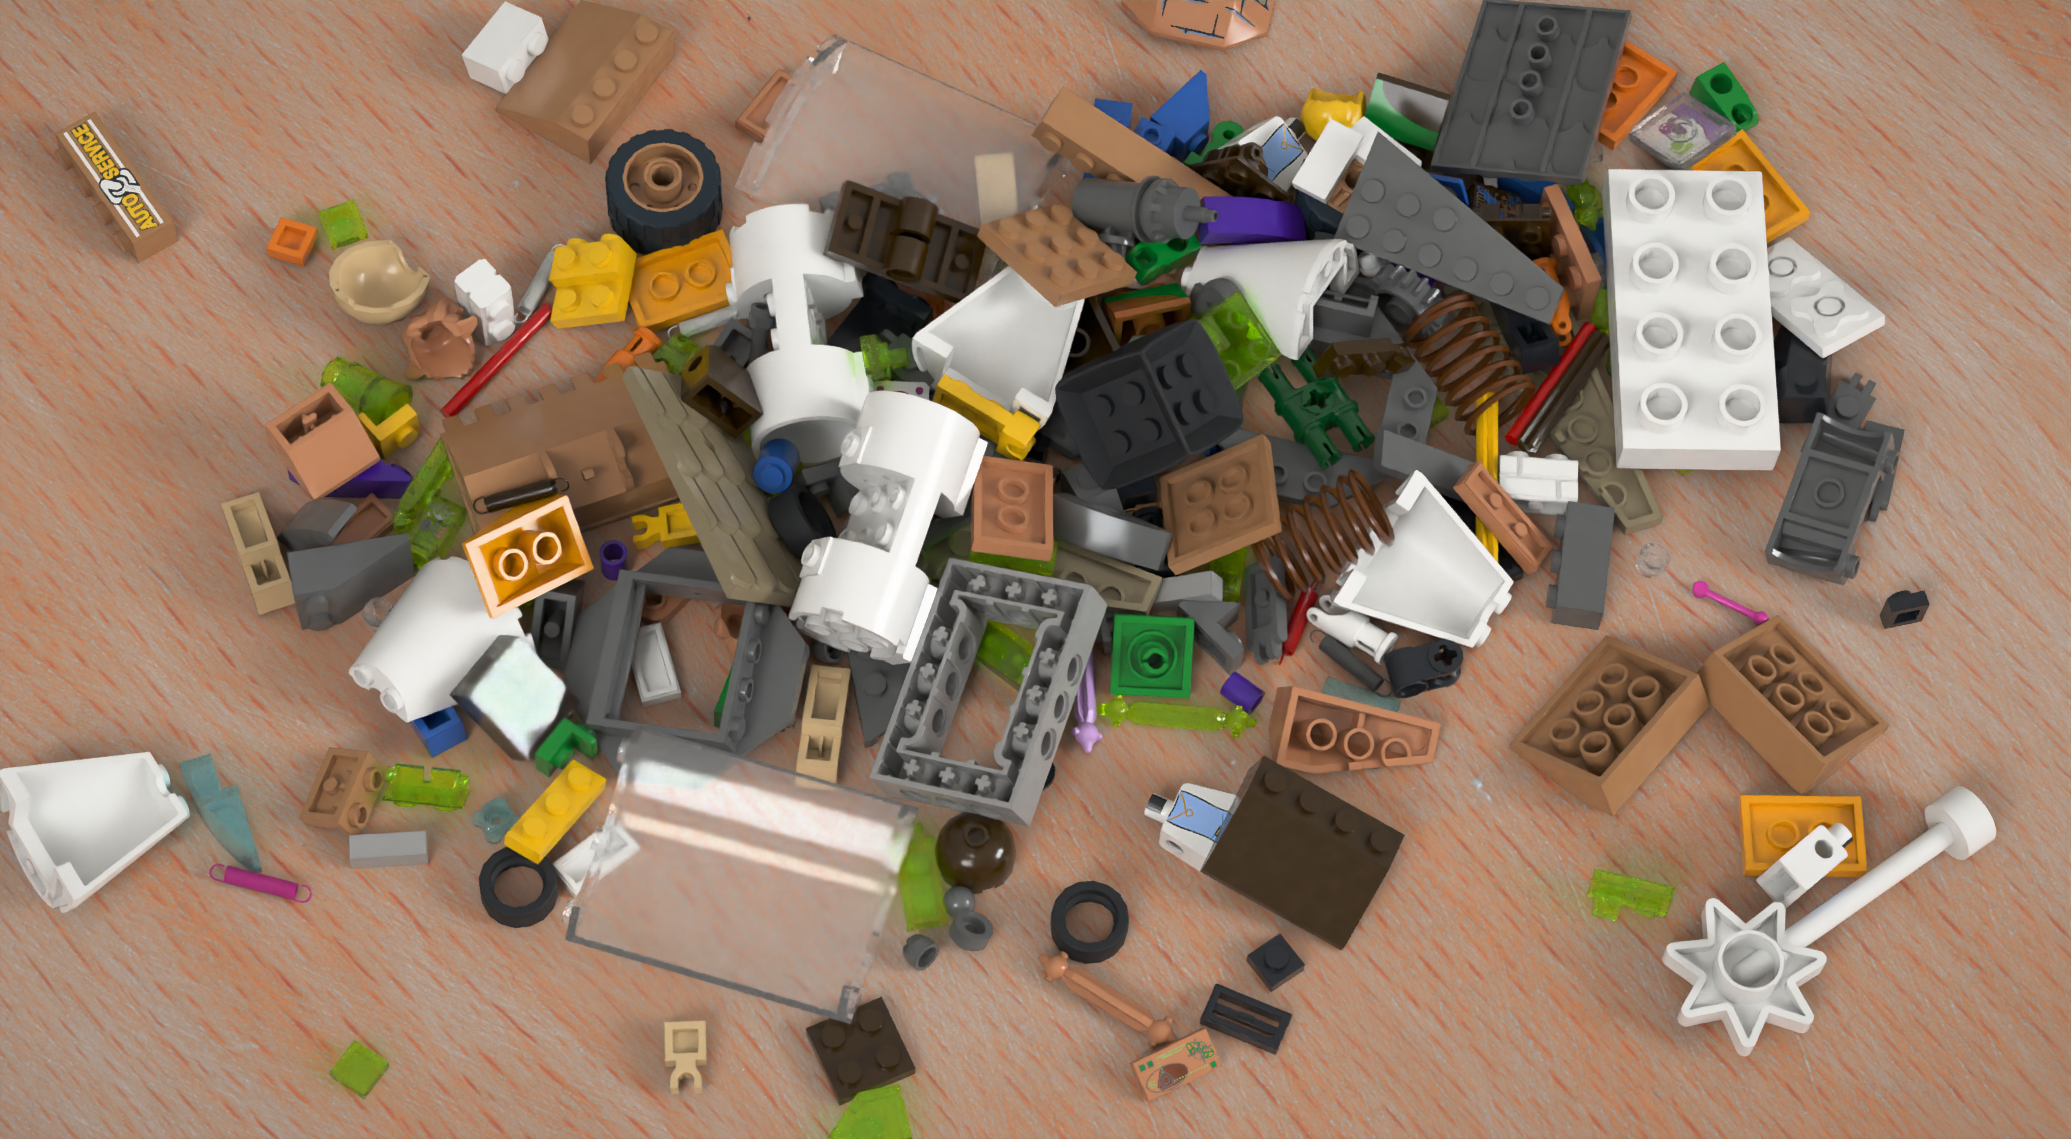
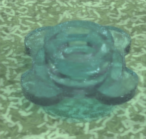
M495 798L484 804L481 810L474 812L472 823L483 830L488 843L497 844L501 842L502 836L512 828L520 817L512 814L505 799ZM494 818L500 819V822L498 824H495L492 821Z

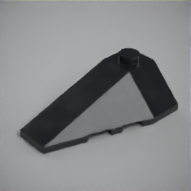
M1781 325L1773 341L1779 423H1813L1817 412L1826 416L1829 413L1832 354L1821 358L1785 326Z

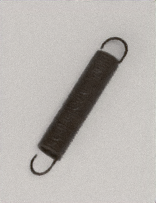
M550 478L500 493H494L486 497H479L473 502V509L481 515L487 513L478 512L475 508V502L483 498L487 511L492 513L557 495L558 488L555 480L558 479L566 481L568 485L561 492L568 490L570 485L564 478Z

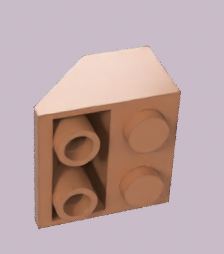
M331 382L265 424L270 448L312 500L322 499L380 461L378 452L354 410Z

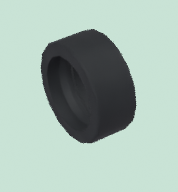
M794 484L770 499L768 509L774 528L787 548L798 559L801 560L805 548L812 540L825 537L837 538L836 530L825 508L806 487Z
M505 847L493 853L483 864L479 876L482 904L488 915L498 923L513 928L530 927L544 920L554 909L558 897L557 877L555 868L547 856L537 865L509 847ZM520 866L537 871L542 878L543 889L536 901L519 907L505 905L499 901L495 894L494 885L497 877L502 872L512 867Z
M1096 881L1077 882L1065 888L1055 900L1050 922L1052 939L1059 951L1067 953L1069 955L1068 958L1085 964L1103 962L1113 957L1124 945L1129 925L1128 908L1121 895L1109 885ZM1084 902H1094L1103 905L1113 916L1114 926L1111 934L1100 942L1087 943L1075 939L1066 929L1065 922L1067 913L1073 906Z

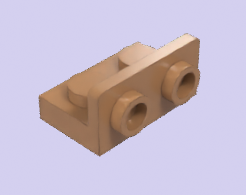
M329 747L299 819L307 826L338 829L348 838L349 835L362 834L377 796L384 785L387 770L368 751Z

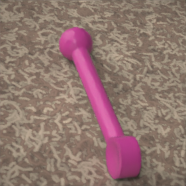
M1703 581L1695 582L1693 585L1692 593L1696 598H1710L1753 619L1757 626L1769 620L1765 612H1754L1709 590L1707 583Z

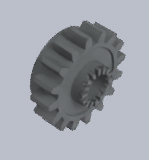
M1388 263L1385 268L1381 267L1370 281L1372 284L1369 286V290L1373 292L1372 295L1379 297L1377 306L1394 329L1403 335L1408 326L1421 313L1443 300L1437 296L1440 290L1430 287L1428 284L1429 279L1426 277L1420 279L1414 269L1407 272L1402 264H1398L1395 268L1391 263ZM1450 312L1430 322L1413 338L1422 337L1424 334L1429 337L1446 323Z

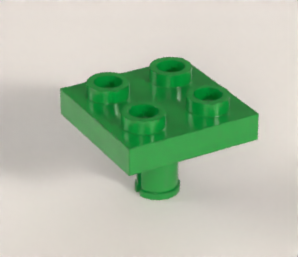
M1113 613L1109 694L1190 698L1195 619L1193 617Z

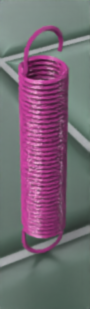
M215 864L209 872L210 877L216 881L272 894L300 903L308 902L312 897V891L307 885H302V887L309 889V898L305 901L296 900L294 898L298 891V883L229 865L225 869L224 881L214 878L211 872L215 866L220 865L224 867L225 865Z

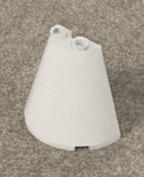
M1343 239L1211 247L1203 245L1193 267L1187 266L1181 279V288L1185 289L1186 294L1190 296L1196 283L1200 282L1204 286L1208 281L1216 278L1229 279L1238 286L1245 299L1246 316L1244 321L1251 326L1247 337L1290 359L1298 360L1313 339V306L1329 284L1330 291L1345 294L1359 274L1358 257L1354 245L1347 243V240Z
M1008 266L917 332L912 338L914 359L919 370L925 372L927 369L935 380L931 385L934 390L941 378L946 374L954 380L965 382L974 392L986 399L997 401L1012 414L1016 410L1023 412L1038 421L1041 425L1039 429H1041L1053 411L1056 400L1055 386L1062 379L1085 298L1054 307L1016 271Z
M1415 470L1396 489L1395 493L1399 496L1383 506L1394 531L1395 539L1393 545L1388 547L1381 543L1369 525L1367 532L1375 547L1374 556L1365 553L1360 544L1357 543L1355 547L1359 557L1357 566L1347 560L1335 582L1341 588L1339 592L1335 589L1332 591L1330 602L1338 607L1441 639H1448L1473 648L1474 645L1480 647L1491 631V627L1487 625L1489 617L1493 611L1499 615L1508 605L1512 597L1508 591L1514 581L1421 472Z
M454 556L447 560H441L440 557H436L426 563L416 574L351 666L349 674L359 686L366 688L368 691L371 688L379 690L381 692L380 699L384 707L388 711L397 714L407 723L528 679L536 672L537 659L532 635L530 633L524 635L517 620L523 616L518 606L495 618H489L469 562Z
M150 752L12 767L0 770V810L3 813L7 811L10 813L8 824L11 829L7 830V834L13 850L36 892L52 909L60 906L61 913L77 908L190 816L189 808L184 798L180 795L177 796L175 793L171 794L167 790V787L170 786L168 772L162 764L158 765Z

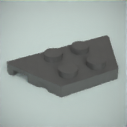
M851 649L850 653L847 652L849 668L851 669L864 746L868 748L875 745L877 739L886 733L911 663L892 665L884 660L872 659L870 657L871 650L859 652Z

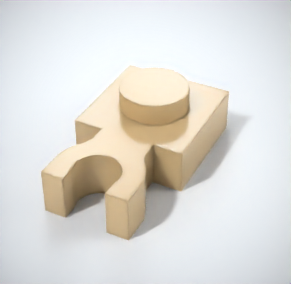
M706 1021L664 1022L665 1067H675L670 1077L671 1094H679L678 1084L684 1078L693 1080L694 1094L702 1093V1077L696 1066H707Z

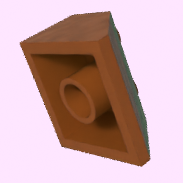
M1156 283L1143 290L1129 293L1118 291L1102 298L1101 310L1120 347L1127 344L1133 336L1147 335L1177 322L1189 320L1191 307L1189 296L1177 283L1167 285Z

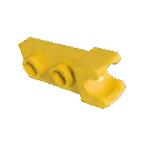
M944 374L936 386L932 402L945 406L972 422L982 436L998 444L996 451L1011 460L1023 461L1036 442L1033 436L1041 426L1038 421L1019 410H1016L1014 414L1008 412L997 401L986 399L974 392L965 382L954 380Z

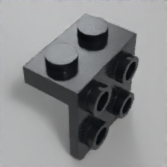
M867 272L862 278L864 297L860 298L857 305L829 338L828 345L840 347L852 353L865 351L872 366L873 378L878 381H894L891 376L876 364L874 358L877 355L869 348V343L877 339L887 347L888 345L879 336L884 329L890 330L897 337L904 333L912 339L917 332L933 321V308L922 297L918 295L911 296L901 290L893 280Z

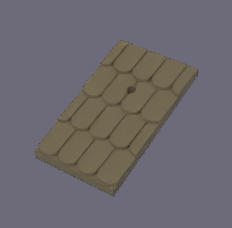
M629 365L621 377L727 599L792 607L802 579L799 576L803 564L781 540L771 521L768 504L773 495L759 488L754 481L753 470L757 458L743 437L746 430L735 439L681 401L680 375L662 373L645 368L640 369L639 367Z

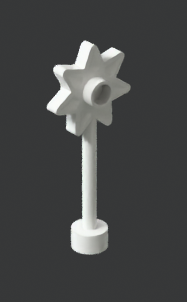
M1962 786L1954 787L1925 808V820L1929 828L1928 831L1786 930V909L1780 902H1773L1749 922L1745 923L1718 899H1708L1701 913L1703 939L1672 942L1668 944L1662 957V961L1667 967L1693 985L1677 1016L1678 1023L1688 1027L1722 1019L1736 1052L1741 1056L1751 1054L1765 1022L1798 1033L1807 1032L1814 1020V1014L1798 987L1821 973L1827 957L1822 951L1805 947L1945 850L1949 855L1958 860H1966L1993 841L1996 837V827L1986 806L1967 788Z

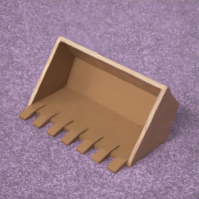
M650 352L634 357V362L640 369L645 368L662 373H670L665 362L656 363ZM619 363L602 367L606 380L592 384L587 373L571 377L570 381L574 390L560 394L553 383L540 387L538 391L542 401L528 405L523 394L507 398L506 402L510 411L500 415H496L489 404L476 408L474 412L478 422L466 426L463 425L459 415L442 420L446 432L440 434L474 534L514 508L510 507L489 513L484 505L483 498L475 502V508L478 512H487L481 515L473 509L475 499L550 478H564L569 482V489L561 492V490L567 488V482L562 479L555 480L558 488L557 494L567 495L581 533L680 501L621 377L624 372Z

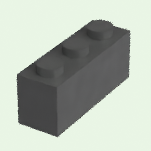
M1568 501L1564 515L1557 514L1554 538L1561 539L1560 549H1553L1550 564V573H1557L1556 584H1549L1546 599V608L1553 609L1551 623L1594 630L1599 629L1604 613L1615 508Z

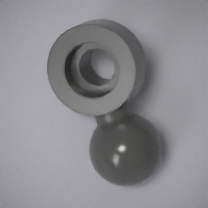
M954 886L945 893L943 898L945 911L954 917L949 928L950 937L963 950L981 951L986 947L993 934L992 924L985 916L973 911L975 908V896L972 891L964 886Z

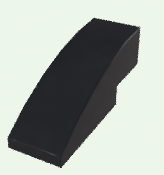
M1489 301L1515 361L1520 362L1523 375L1560 365L1559 340L1549 325Z

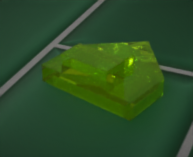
M899 1084L858 1092L827 1139H912L904 1098L901 1096Z

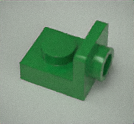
M564 717L535 752L536 769L550 778L557 768L562 770L567 766L574 755L575 750L573 748L593 760L598 754L597 740L595 739L594 732L583 723L577 722L574 724Z

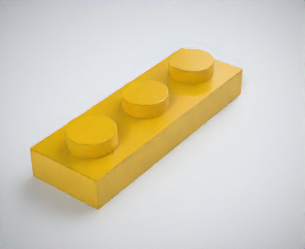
M572 760L505 834L504 845L538 865L605 790L607 779L577 761Z

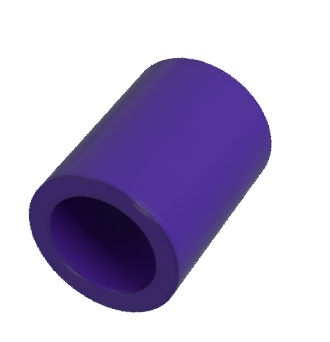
M617 540L605 542L599 551L601 572L605 578L617 581L619 570L629 571L627 548L622 542Z
M1236 671L1228 677L1220 690V694L1248 715L1258 707L1265 695L1263 690Z

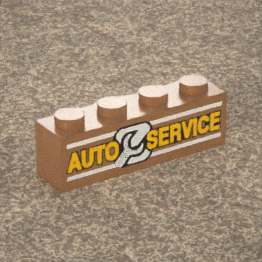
M96 112L55 133L59 149L55 150V154L66 171L72 168L77 175L74 180L78 189L85 198L91 196L96 202L94 209L99 219L105 226L108 224L113 226L116 231L113 233L114 238L124 253L130 251L137 262L140 263L179 241L174 221Z

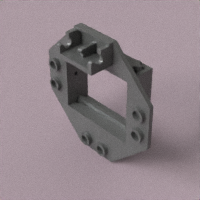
M1325 290L1313 306V339L1307 348H1312L1318 359L1333 342L1390 338L1393 344L1405 342L1377 306L1378 296L1371 295L1370 299ZM1215 334L1210 338L1231 379L1242 408L1256 350L1281 356L1284 355L1247 336L1242 347L1236 350L1220 335ZM1407 347L1412 358L1415 359V363L1408 371L1393 374L1386 369L1383 373L1374 375L1392 380L1380 431L1385 429L1426 444L1438 388ZM1238 429L1231 436L1218 443L1223 451L1261 434ZM1265 435L1271 442L1278 499L1303 504L1306 494L1319 498L1320 488L1323 484L1336 489V481L1339 475L1347 477L1350 469L1359 472L1373 491H1375L1376 484L1390 477V475L1373 470L1374 459L1341 452L1342 457L1335 465L1331 466L1327 460L1329 468L1321 469L1319 463L1305 444ZM1343 482L1345 496L1349 500L1354 496L1350 487ZM1326 492L1330 509L1338 506L1337 500ZM1310 501V506L1317 507L1312 501Z
M669 547L637 571L619 570L616 586L578 613L561 691L584 725L594 732L598 746L621 779L699 790L779 731L785 732V728L794 729L795 715L810 651L809 646L790 619H788L780 605L727 599L704 551ZM647 593L745 606L718 734L619 720Z

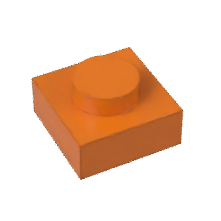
M280 217L266 248L268 256L304 267L318 237L317 228Z

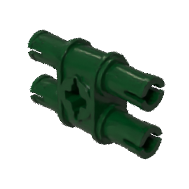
M1309 347L1304 351L1307 355L1306 357L1302 354L1298 360H1291L1292 365L1296 367L1307 385L1295 389L1278 364L1271 365L1273 373L1268 367L1259 374L1258 380L1264 385L1275 401V413L1283 417L1294 433L1295 441L1305 444L1319 463L1320 468L1327 469L1329 465L1326 461L1328 460L1331 466H1333L1341 459L1342 453L1334 445L1326 431L1334 427L1339 428L1351 444L1354 452L1362 451L1360 444L1365 449L1371 446L1375 441V436L1358 415V403L1350 399L1340 385V380L1336 377L1317 378L1312 367L1318 358L1314 354V350Z

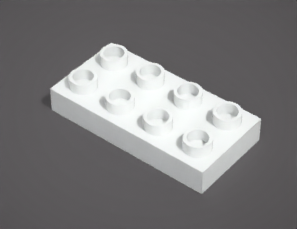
M1608 169L1602 189L1617 468L1773 470L1781 447L1762 172Z

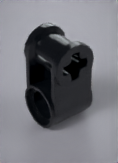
M1448 639L1415 647L1399 648L1389 652L1383 658L1396 698H1409L1422 692L1449 687L1455 684L1460 677L1461 665L1464 659L1461 647L1456 642Z

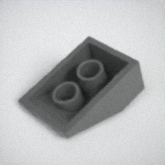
M408 533L287 552L293 595L302 630L322 631L329 629L332 625L342 624L415 576Z

